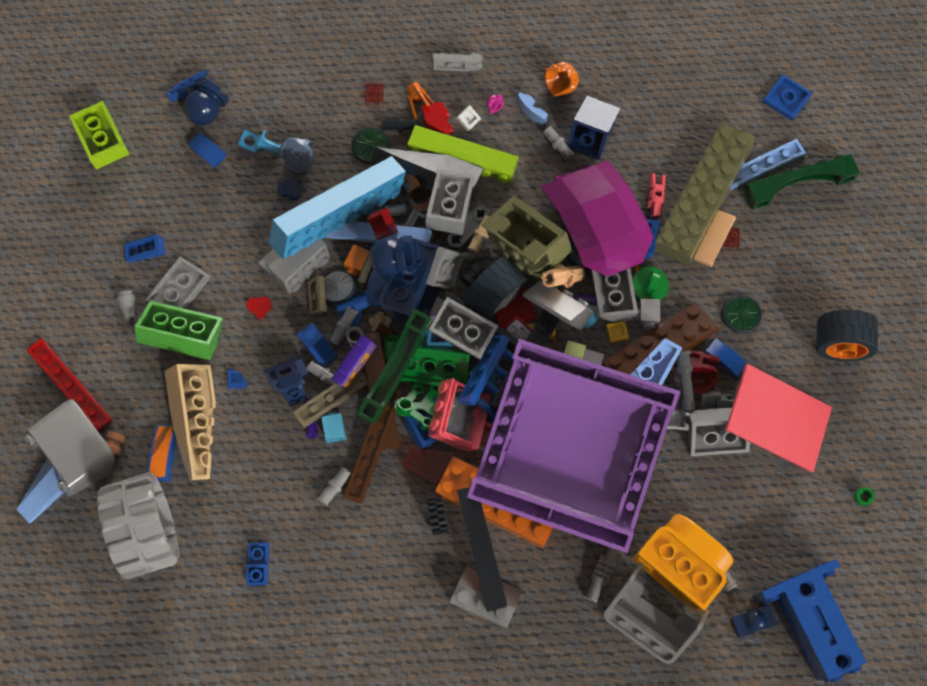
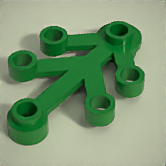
M415 384L407 398L402 397L395 402V412L400 416L412 417L420 423V427L423 430H430L429 425H426L424 422L430 424L432 419L424 417L417 411L422 410L433 418L436 401L432 400L439 394V391H435L433 388L438 390L439 386L431 385L429 392L422 401L413 403L416 398L422 396L424 391L421 385ZM461 394L454 396L452 408L455 411H462L467 406L457 401ZM449 417L447 429L450 427V425H451V423H452V420H451L450 417Z

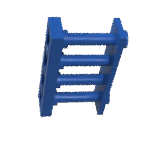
M493 335L457 400L462 405L475 406L476 404L490 416L487 422L494 424L497 411L489 407L490 405L480 398V394L486 388L494 396L496 395L498 388L489 381L493 371L503 380L505 379L507 372L498 365L501 355L512 364L514 362V359H512L513 354L506 348L510 340L506 335Z

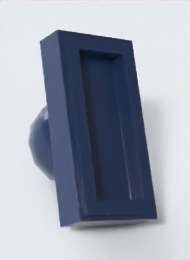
M770 604L731 618L738 638L778 625Z

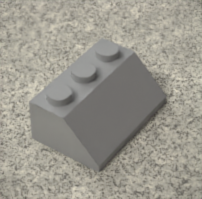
M625 269L608 277L592 270L599 318L613 322L635 320L638 309L631 269Z
M542 280L523 294V297L580 330L583 329L593 312L588 307V302L581 298L578 301L573 299L574 294L565 289L561 292L557 289L558 286L546 287L543 285Z
M447 297L428 331L474 357L481 359L498 325Z
M732 407L687 411L690 415L687 417L690 456L749 452V441L725 430Z
M466 566L450 604L507 629L522 590L502 582L508 607L487 612L477 570Z

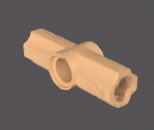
M559 264L554 269L543 272L541 279L546 287L563 285L566 288H570L574 283L584 280L586 273L581 265L565 267Z

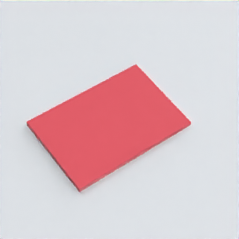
M745 364L725 430L797 466L814 472L832 407L749 364Z

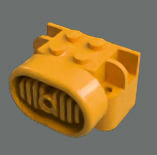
M675 514L664 527H660L654 532L631 559L637 565L641 562L643 564L641 568L695 614L705 611L726 583L725 573L733 564V557L725 547L699 525L681 514Z

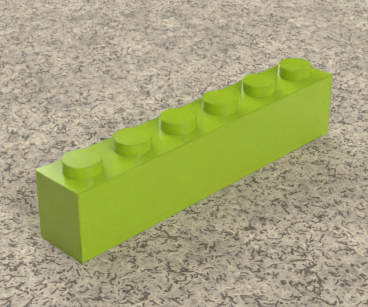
M417 125L414 126L408 141V151L453 156L484 168L482 177L496 178L501 183H512L518 166V156Z

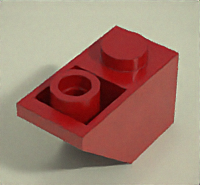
M443 101L429 104V106L422 105V115L426 129L449 136L453 134L452 124H448L447 121L450 118L448 108H444Z

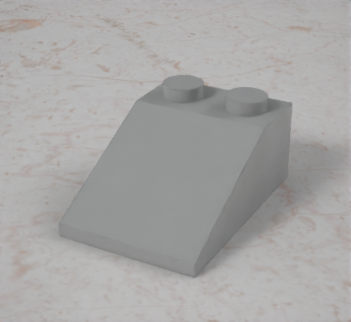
M437 170L426 215V228L463 235L475 176Z

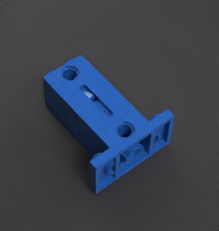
M837 559L823 563L752 595L756 603L762 601L763 604H767L777 600L816 680H824L825 683L830 681L833 683L842 679V674L858 672L862 669L861 665L867 663L824 578L835 574L834 569L840 567Z

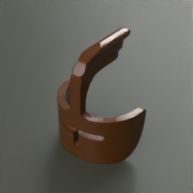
M406 174L403 185L413 209L420 213H426L430 200L421 205L416 204L414 201L430 197V191L421 187L414 176Z

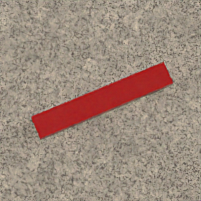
M40 338L26 350L67 399H73L98 433L113 421L43 338Z

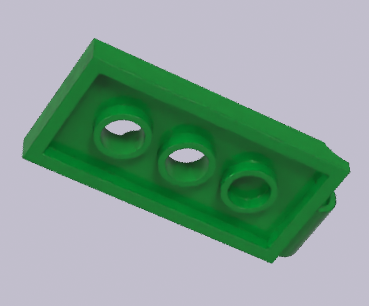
M387 335L384 338V358L389 360L400 339L399 335ZM420 345L401 381L439 386L442 380L454 378V380L466 385L468 382L470 354L459 349ZM432 362L435 368L429 369L425 366V363ZM450 364L454 367V370L447 371L444 366Z

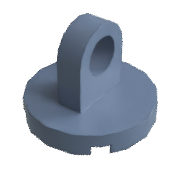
M296 137L288 138L280 147V157L284 159V164L290 170L297 173L308 171L314 164L313 142L306 138L302 140Z

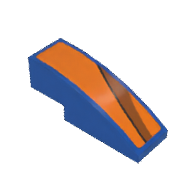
M157 425L151 446L147 473H154L159 482H171L172 464H174L176 436L173 425Z

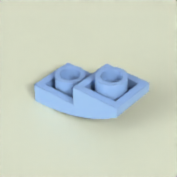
M520 92L517 104L532 121L544 128L547 123L548 114L543 109L535 107L536 100L530 95Z

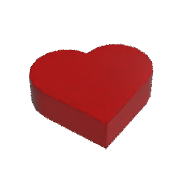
M268 297L250 298L246 306L254 316L262 320L271 310L272 302Z

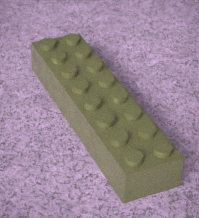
M723 123L720 124L655 242L656 252L687 266L690 265L717 211L721 208L753 148L755 136Z

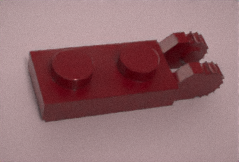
M691 350L689 355L690 363L693 367L692 371L703 372L708 375H715L717 373V368L712 366V364L718 365L720 358L715 355L705 354V352ZM676 361L674 362L672 367L677 368Z

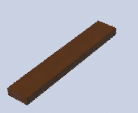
M379 332L364 335L377 345L365 363L370 391L385 367ZM395 416L382 451L400 447Z
M395 390L377 424L370 422L346 487L344 498L363 503L396 413L394 404L402 397V391Z

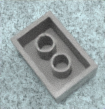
M319 239L310 247H304L299 250L294 256H288L285 259L279 256L268 266L273 279L289 295L292 292L298 291L302 286L301 283L306 279L312 278L315 271L320 266H325L329 261L330 256L326 243Z

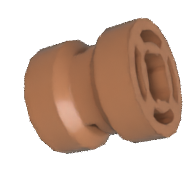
M108 431L106 434V439L108 440L106 444L113 452V455L120 456L122 452L121 444L125 443L127 437Z

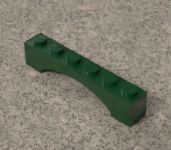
M842 154L829 161L824 159L815 165L810 166V164H807L794 171L793 169L786 170L780 175L772 174L762 180L754 179L748 183L744 192L751 209L755 210L769 206L776 193L792 184L809 180H827L836 182L838 186L854 181L860 172L852 154L846 156Z
M414 308L387 364L356 415L373 424L378 423L434 319Z

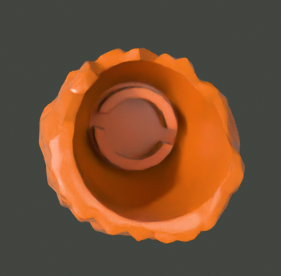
M559 62L544 71L547 89L553 97L570 94L578 85V73L569 63Z

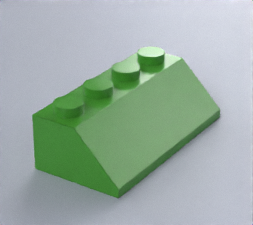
M149 301L135 325L137 343L210 360L217 348L223 318Z

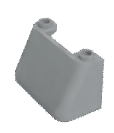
M73 399L64 402L25 431L24 439L26 443L34 448L39 446L59 474V481L57 482L59 489L62 492H66L69 497L112 473L115 461L113 452Z

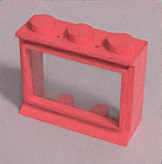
M454 378L442 380L438 388L439 394L434 405L433 418L429 424L428 436L466 452L479 450L487 413L476 404L475 406L462 405L457 401L465 384L454 380ZM481 392L480 398L489 405L492 394Z

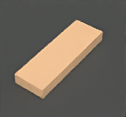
M720 210L717 211L694 256V261L712 267L736 219L735 216Z

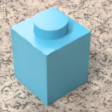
M329 412L326 416L322 417L327 443L347 440L341 413Z

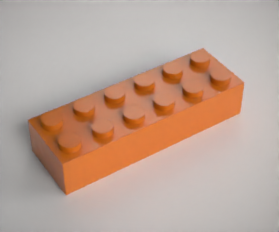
M453 456L435 490V495L438 497L443 496L444 500L461 508L457 490L471 487L473 478L477 476L478 468ZM481 503L486 521L543 549L553 527Z

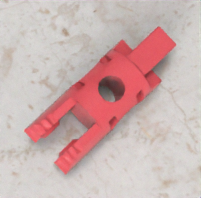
M650 173L647 208H650V219L657 220L661 215V211L664 210L666 175L660 176L658 185L655 184V173Z

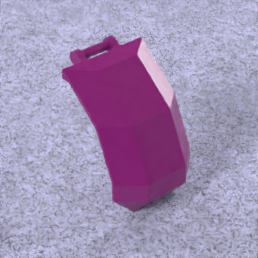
M608 160L593 166L588 164L582 165L580 169L562 176L556 175L553 177L554 181L540 186L542 193L546 194L560 214L583 266L608 277L643 263L653 240L649 224L628 184Z

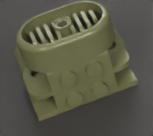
M516 196L509 199L482 224V227L490 232V238L497 245L501 257H506L527 278V281L533 284L542 280L543 272L554 269L559 264L564 266V258L572 251L567 232Z

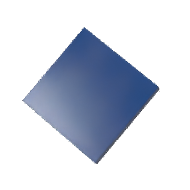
M782 74L762 102L793 121L813 93Z

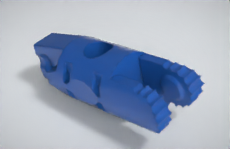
M206 70L174 85L173 89L166 93L171 102L178 99L183 100L188 94L195 91L194 86L198 79L208 75Z

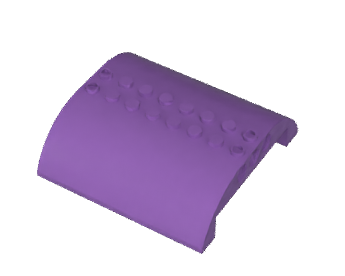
M519 339L512 358L514 359L512 369L478 473L473 478L467 498L628 553L634 535V527L672 411L675 410L681 391Z

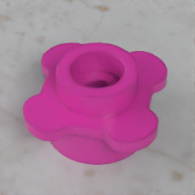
M492 95L487 100L486 105L490 108V114L499 111L504 106L502 95Z

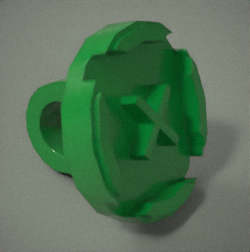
M656 267L641 268L632 278L635 298L638 301L640 299H660L661 301L668 293V278L662 270Z

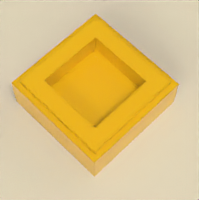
M625 320L606 324L610 344L629 340Z

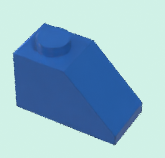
M310 323L297 333L299 341L322 367L325 368L338 358L313 323Z

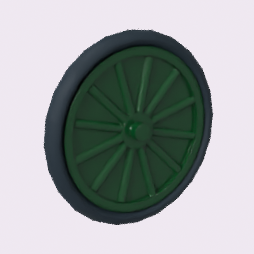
M376 127L360 129L352 140L354 155L364 163H371L376 147L390 148L388 136L384 131Z
M737 295L729 298L723 305L722 318L725 325L732 331L749 333L754 331L761 323L762 311L759 304L751 297Z

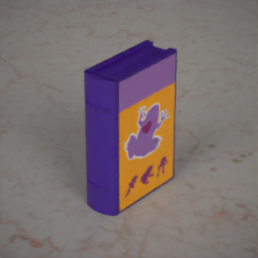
M361 335L331 379L348 389L377 345L364 335Z

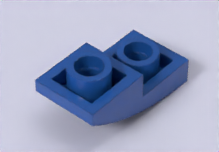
M201 132L187 144L214 168L227 156L225 152Z
M716 338L712 339L703 351L705 354L715 355L720 358L719 364L733 378L737 377L745 367V364H747L733 349Z
M249 542L246 585H267L269 542Z

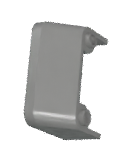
M639 562L607 607L604 618L610 625L663 663L671 664L675 662L700 633L710 611L706 609L697 620L684 614L679 615L675 620L667 616L641 597L644 586L641 581L635 578L643 565Z

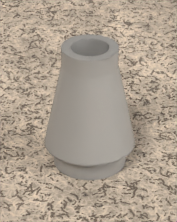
M132 291L117 293L116 301L124 320L135 318V295L132 294Z

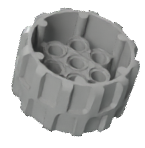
M148 472L101 487L98 490L97 506L103 537L111 560L122 578L131 579L173 566L178 562L179 546L174 521L163 488L154 473Z

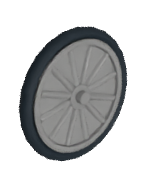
M341 269L325 274L326 303L337 305L348 301L354 295L357 288L355 277L347 273L346 270Z

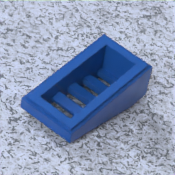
M158 234L123 244L126 262L128 263L166 254L164 239ZM132 248L135 249V255L132 254Z

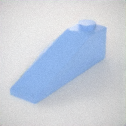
M46 459L17 508L18 512L28 523L33 522L64 493L57 485L59 474L48 459Z

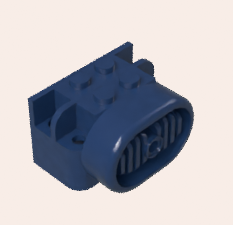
M414 238L412 240L417 241L420 260H416L415 268H418L416 273L413 275L398 273L387 276L373 269L366 291L367 302L370 306L385 310L389 316L400 320L404 324L407 323L414 308L429 316L441 289L440 287L426 284L438 245Z

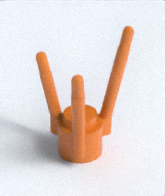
M414 82L407 87L409 94L406 97L410 103L413 119H416L417 115L413 100H422L426 106H429V103L435 102L418 82Z

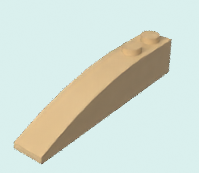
M176 364L165 370L169 408L177 444L190 481L210 479L212 456L210 445L213 444V436H211L212 426H214L213 409L216 405L211 365Z

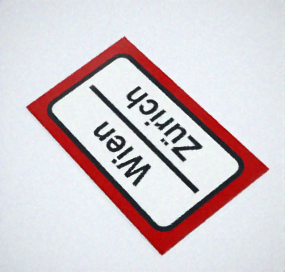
M515 316L503 327L511 335L526 341L532 330L518 316Z

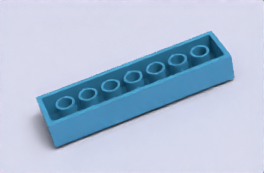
M391 156L273 219L269 244L282 259L294 256L302 248L310 247L315 241L327 237L329 233L340 230L345 224L352 223L363 214L367 215L372 209L383 206L388 200L397 198L400 194L406 171Z

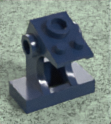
M301 355L264 370L272 389L277 387L279 394H284L289 406H294L308 399L303 385L306 384L303 376L307 375L308 371ZM288 371H292L291 373H289V374H287V375H284V376L281 375V374H284V373H286V372H288Z

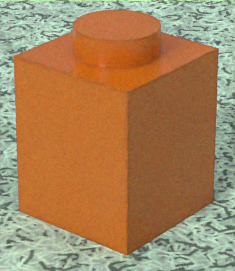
M353 244L344 262L347 273L355 277L357 275L360 276L370 251Z

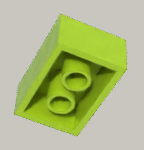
M103 101L69 116L85 152L96 170L130 155Z

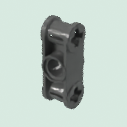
M484 206L476 207L467 216L463 235L449 234L447 239L449 250L462 252L471 243L475 235V229L479 228L483 220L482 216H489L487 208Z

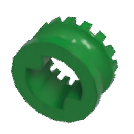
M867 487L858 489L854 494L855 502L860 506L871 504L875 498L874 492ZM863 492L867 493L869 497L866 499V502L860 499V495Z

